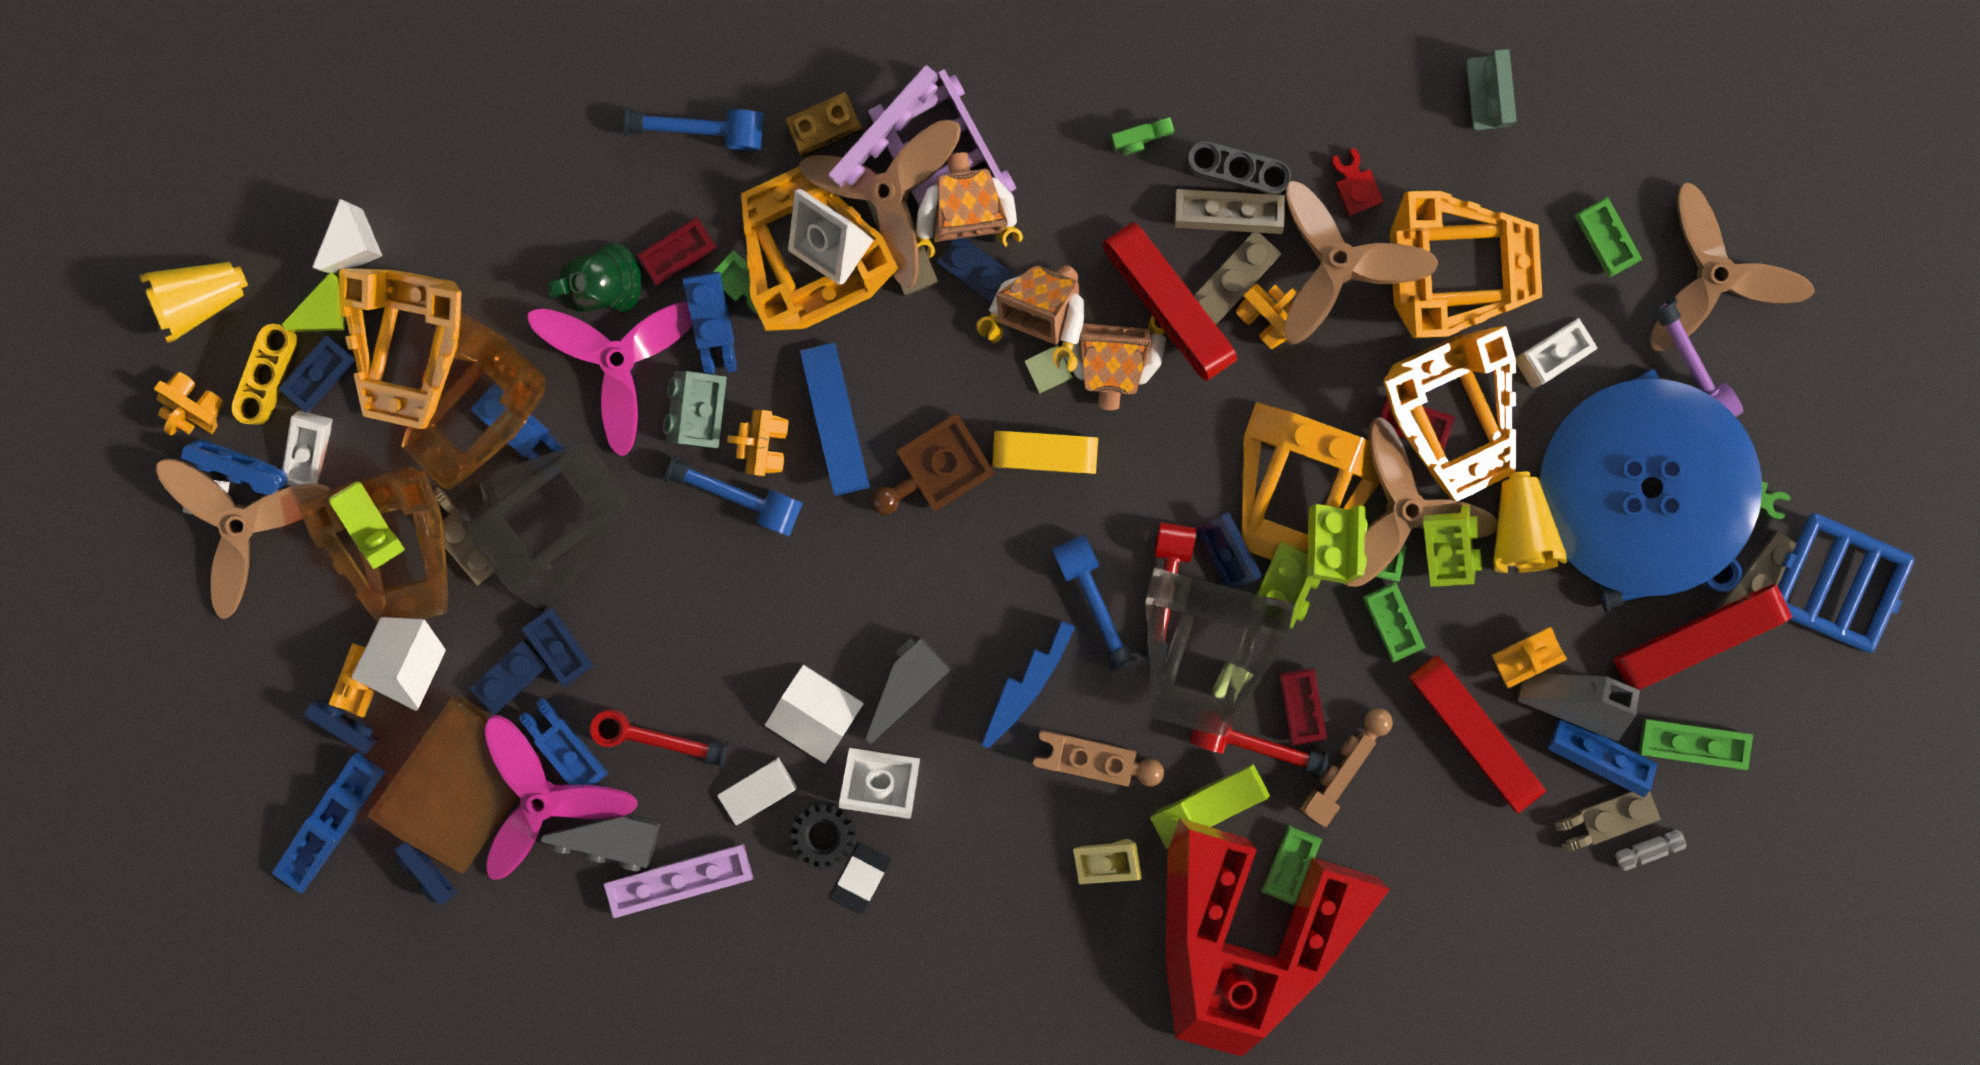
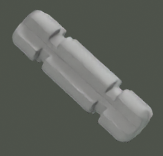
M1674 830L1666 833L1664 838L1658 836L1636 844L1632 850L1628 848L1615 853V859L1619 868L1622 871H1627L1635 868L1637 863L1643 865L1667 856L1669 851L1675 853L1685 849L1686 841L1681 831Z

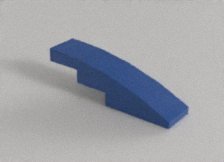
M834 342L801 350L800 353L834 495L837 496L870 488L836 344Z
M1062 620L1060 621L1048 653L1034 648L1022 681L1007 677L983 738L982 746L989 748L1037 697L1059 663L1075 629L1074 625Z
M356 752L350 758L336 782L327 790L313 814L304 822L272 874L302 894L348 831L386 774V771L359 752Z

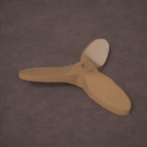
M938 121L920 132L897 154L886 173H879L869 166L862 164L861 166L865 169L863 174L854 184L849 185L846 182L842 188L830 179L828 175L842 160V157L813 155L803 159L799 164L800 171L804 177L816 186L843 197L870 200L876 206L880 233L898 267L893 275L901 286L911 288L915 285L919 274L918 244L907 204L909 192L930 179L955 149L961 131L960 125L956 121Z
M1291 181L1286 188V202L1292 219L1304 240L1321 261L1319 268L1306 282L1292 304L1284 328L1287 343L1297 344L1308 338L1318 328L1335 304L1342 284L1350 279L1374 284H1399L1424 279L1436 270L1438 266L1436 257L1429 251L1419 247L1393 243H1373L1352 247L1344 243L1330 213L1308 187L1299 182Z
M1684 183L1681 185L1677 194L1680 225L1687 245L1698 266L1697 278L1673 297L1678 301L1676 307L1681 315L1679 321L1688 337L1708 317L1722 292L1727 291L1747 300L1769 304L1798 303L1810 298L1814 294L1815 290L1811 282L1798 273L1766 264H1734L1732 260L1727 258L1719 225L1705 196L1693 184ZM1715 270H1717L1720 273L1719 280H1717L1714 276ZM1657 320L1650 337L1652 349L1654 351H1665L1674 348L1676 345L1666 326H1661Z
M1374 418L1369 428L1371 456L1388 503L1386 512L1367 527L1364 541V553L1367 557L1366 568L1362 577L1344 584L1351 587L1364 585L1385 569L1401 550L1411 529L1416 527L1424 529V515L1461 513L1462 505H1469L1470 516H1477L1478 538L1494 534L1497 531L1498 524L1497 519L1491 513L1474 505L1445 499H1423L1422 496L1418 495L1407 454L1396 431L1385 419Z
M163 459L158 462L156 469L160 482L177 502L193 515L219 529L221 539L214 556L211 572V600L216 614L221 619L230 617L236 611L242 599L249 574L250 537L252 534L282 527L305 518L324 506L331 494V489L324 484L306 483L280 489L272 495H265L245 506L236 504L217 482L185 462L177 459ZM232 520H240L243 523V527H235Z

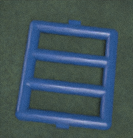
M1812 513L1806 520L1793 552H1787L1782 566L1786 568L1778 588L1793 616L1790 619L1791 621L1866 653H1872L1880 641L1891 614L1898 613L1902 601L1898 600L1915 560L1913 555L1823 515ZM1818 530H1821L1836 538L1804 610L1787 603V600ZM1850 543L1866 550V553L1837 619L1833 623L1819 617L1818 613ZM1883 557L1896 563L1897 566L1866 635L1863 636L1848 628L1879 558Z

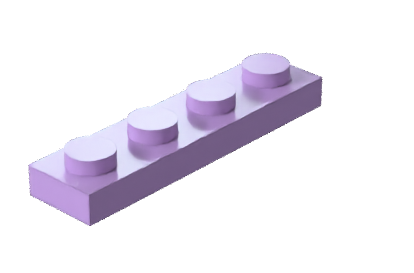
M925 65L828 174L830 179L842 188L846 182L849 185L854 184L865 171L861 165L869 156L872 155L874 158H877L887 147L889 141L886 137L893 129L896 128L901 131L914 116L910 110L920 100L924 104L936 92L938 87L935 85V82L938 80V76L929 66Z
M743 843L610 880L604 883L613 918L746 882L752 880L753 875Z

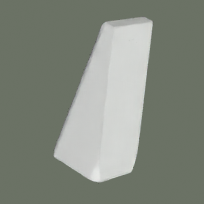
M1578 318L1529 348L1515 359L1529 385L1532 388H1536L1598 348Z
M297 411L291 416L282 471L288 477L286 486L318 483L333 419L305 413L304 411Z
M778 757L717 796L737 826L795 791L797 786Z

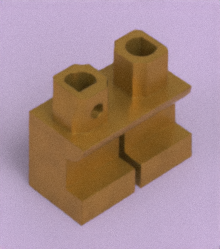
M845 92L785 118L786 125L801 158L829 146L828 139L832 138L833 143H836L863 131L851 101Z

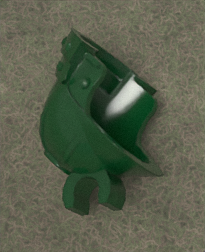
M609 242L603 245L604 248L598 249V253L587 254L569 261L562 268L559 280L549 282L550 284H547L550 299L562 296L566 305L577 312H589L612 307V309H618L620 312L627 313L637 303L641 293V271L632 253L626 247L618 243Z

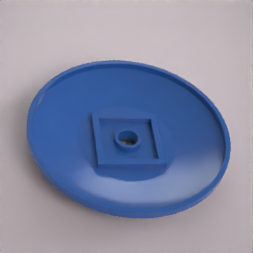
M1637 379L1607 387L1581 402L1568 414L1555 431L1545 452L1540 472V485L1566 551L1567 560L1591 580L1607 588L1632 595L1662 596L1679 593L1694 588L1716 576L1734 560L1748 541L1754 529L1761 504L1762 479L1759 460L1754 445L1740 421L1721 402L1693 386L1666 379ZM1650 476L1656 477L1662 484V491L1655 498L1646 497L1641 490L1642 482Z

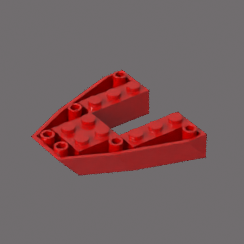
M1179 818L1167 852L1166 970L1175 1039L1242 1057L1264 1039L1323 979L1390 888L1377 876L1312 857L1277 957L1224 943L1257 849L1245 837Z

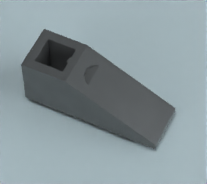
M1539 673L1521 682L1517 701L1618 742L1636 716L1640 690L1607 676Z
M627 814L625 816L596 820L547 832L542 836L541 842L550 844L549 849L555 852L570 854L572 849L584 852V858L591 861L604 863L605 859L608 858L620 861L619 867L623 869L640 871L641 867L647 868L651 863L661 822Z

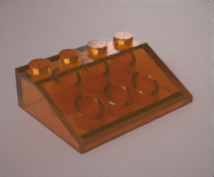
M457 695L449 700L367 816L401 840L464 874L519 796L505 782L490 754L485 737V727L490 716L462 696ZM533 748L542 765L546 756Z

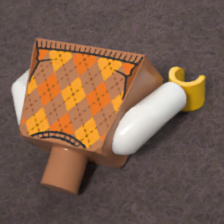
M967 153L951 154L947 159L949 174L938 176L934 185L926 190L919 207L916 225L918 248L921 245H928L927 255L929 258L933 257L935 249L930 240L933 236L935 242L996 233L998 241L1007 247L1006 237L1009 233L1013 232L1014 240L1018 243L1021 242L1023 235L1014 226L1017 223L1013 195L997 178L991 176L989 170L971 171Z
M1067 265L1062 266L1057 272L1041 266H1033L1021 276L1004 281L989 308L990 316L983 317L977 322L978 333L982 337H985L988 333V339L992 343L998 342L1003 336V329L998 324L999 322L1055 345L1062 340L1063 344L1054 350L1052 360L1059 369L1061 359L1069 356L1067 369L1072 372L1078 363L1072 349L1074 344H1078L1084 321V301L1079 296L1077 272Z
M1153 316L1148 322L1149 329L1083 323L1078 344H1074L1072 349L1078 361L1073 373L1076 378L1085 381L1086 390L1099 391V408L1104 410L1119 409L1121 393L1135 394L1138 386L1147 383L1161 366L1166 338L1163 336L1165 331L1155 325V318Z

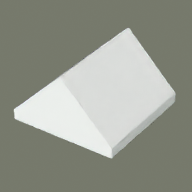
M802 189L796 190L788 251L838 285L845 283L874 240L853 223Z
M341 199L313 265L315 269L326 273L333 272L338 275L339 269H353L382 257L363 209Z
M381 617L351 678L417 711L446 650L424 619Z
M803 665L781 697L765 726L825 764L864 703Z
M849 748L839 808L911 819L920 759Z

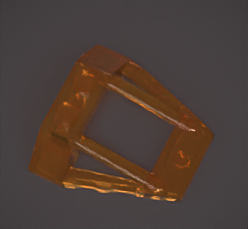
M461 311L458 344L454 357L474 363L440 398L427 428L417 429L407 426L401 445L443 489L448 490L464 481L516 436L543 396L546 379L504 336ZM425 369L424 374H423V377H422V381H421L422 383H423V381H424L426 369ZM485 372L505 391L499 401L506 409L479 439L463 453L435 425Z
M408 467L352 481L298 505L311 539L319 549L321 547L325 548L335 561L332 564L340 575L343 573L358 591L355 595L377 623L381 617L426 619L444 615L447 612L448 581L444 527L438 502L425 471ZM359 481L380 514L402 509L404 515L412 514L426 579L384 589L379 567L373 569L361 554L366 580L335 533L344 530L345 527L329 503V498L354 482Z

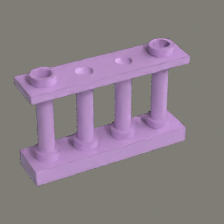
M945 69L938 72L942 86L938 87L926 103L923 104L919 100L910 112L915 117L950 98L960 116L953 121L959 123L960 133L965 130L968 131L977 149L968 153L970 169L985 162L992 177L997 178L1012 194V191L1017 188L1007 170L1000 172L960 98L965 92L955 74L949 77ZM881 104L868 110L873 123L884 112ZM896 128L886 137L889 141L887 149L893 160L909 143L907 141L902 144L896 133L898 130ZM948 165L940 168L930 179L911 191L919 207L926 190L934 185L938 176L949 174Z

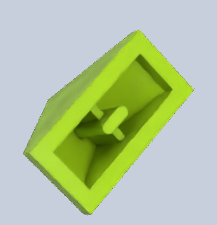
M330 272L282 323V326L286 330L294 332L346 330V316L341 317L339 275Z

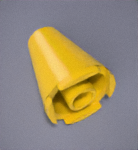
M231 262L155 271L139 275L142 283L148 280L151 283L152 287L147 288L146 293L161 329L169 328L171 331L170 334L165 335L167 343L180 338L244 296L242 288L248 286L241 267L233 268Z
M1530 472L1509 474V480L1502 482L1493 561L1495 571L1508 573V566H1516L1519 573H1527L1558 567V561L1564 564L1567 563L1566 551L1538 478L1531 477Z

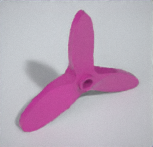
M680 302L655 312L638 323L621 341H610L589 324L555 310L535 309L529 312L528 322L532 329L553 347L572 357L600 364L601 369L604 371L601 411L606 437L614 452L620 456H625L634 445L638 421L637 395L630 370L635 362L666 349L693 326L688 303ZM620 352L623 355L624 359L620 365H613L610 362L609 358L612 353Z
M493 715L489 718L485 727V737L490 754L505 782L521 798L520 805L508 816L500 828L488 854L487 873L492 880H499L508 876L524 860L538 836L543 821L550 816L607 819L625 816L633 812L637 807L638 801L636 798L622 790L596 785H554L547 781L537 754L521 731L511 721L502 716Z

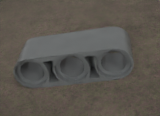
M1202 141L1195 144L1186 158L1187 168L1192 175L1258 194L1279 195L1288 187L1291 181L1289 167L1279 160L1212 142ZM1199 151L1208 152L1213 158V165L1207 169L1198 167L1194 162V154ZM1240 160L1244 162L1248 169L1247 175L1243 178L1232 176L1229 171L1231 161ZM1270 169L1278 171L1282 176L1281 186L1276 188L1268 186L1264 180L1265 171Z

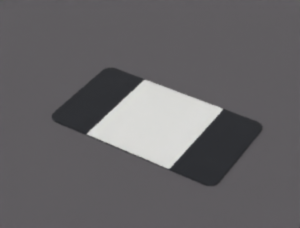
M863 843L858 844L831 899L858 914H863L891 861L890 857Z

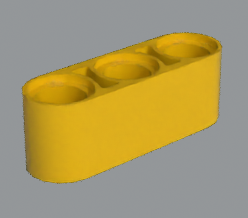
M269 324L264 326L258 333L232 402V413L239 422L260 425L267 422L272 416L281 392L279 388L286 379L298 346V338L294 331L286 330L282 325ZM280 331L284 335L285 343L281 349L275 351L271 346V337ZM268 365L272 371V378L267 384L263 385L259 381L258 372L261 367ZM251 399H255L259 403V412L254 418L248 417L245 410L246 404Z
M994 431L992 467L1096 474L1098 438Z

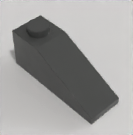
M922 637L917 642H914L911 638L908 639L895 652L899 658L893 664L866 737L869 744H872L950 671L949 666Z

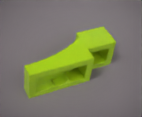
M1254 764L1157 810L1150 819L1166 849H1169L1179 818L1212 827L1239 812L1267 800L1270 795Z

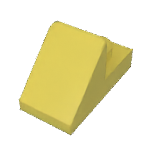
M1123 839L1111 844L1080 846L1073 849L1079 884L1142 879L1137 846L1130 839Z

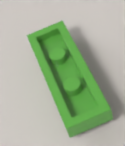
M1643 718L1638 754L1748 770L1753 734Z

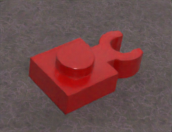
M1355 148L1349 150L1352 158V163L1349 166L1342 165L1337 155L1331 158L1334 170L1344 177V180L1337 182L1335 185L1348 217L1384 202L1371 170L1368 169L1360 173L1358 168L1360 155Z

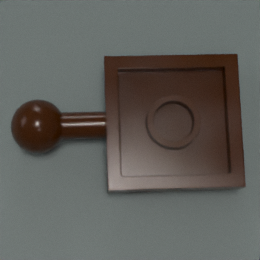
M958 413L896 451L911 476L893 488L880 487L876 489L871 496V506L880 515H890L898 508L899 500L919 488L933 511L936 512L993 476L995 472Z

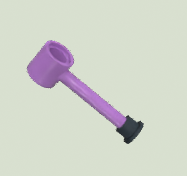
M1670 298L1654 306L1649 311L1651 316H1656L1660 325L1666 326L1699 389L1721 402L1735 417L1742 414V405L1732 388L1725 382L1714 386L1679 321L1681 315L1676 307L1677 299Z

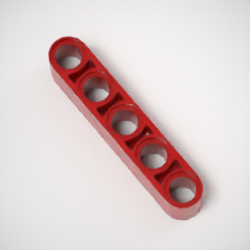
M1131 222L1102 242L1107 257L1203 380L1208 381L1237 361V355L1230 342L1138 224Z
M1771 584L1615 657L1613 662L1624 684L1641 690L1787 622L1793 616L1777 584Z
M1437 654L1408 676L1431 708L1517 814L1546 792L1529 767Z

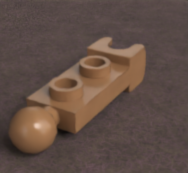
M1375 708L1366 715L1364 719L1366 729L1364 732H1360L1357 737L1351 735L1340 751L1344 756L1336 767L1330 765L1320 780V783L1323 784L1322 788L1319 791L1313 788L1300 806L1299 810L1324 828L1329 825L1340 809V806L1335 802L1376 745V738L1386 735L1391 730L1393 719L1387 710Z
M1039 730L1040 740L1050 743L1053 746V751L1048 756H1035L1032 761V765L1035 767L1129 787L1131 776L1137 777L1138 781L1147 787L1158 785L1164 777V768L1158 760L1147 758L1140 763L1135 762L1136 750L1068 736L1053 731Z

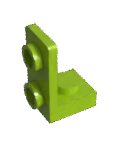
M359 481L354 482L329 498L332 508L363 557L373 569L405 550L399 539L389 529Z

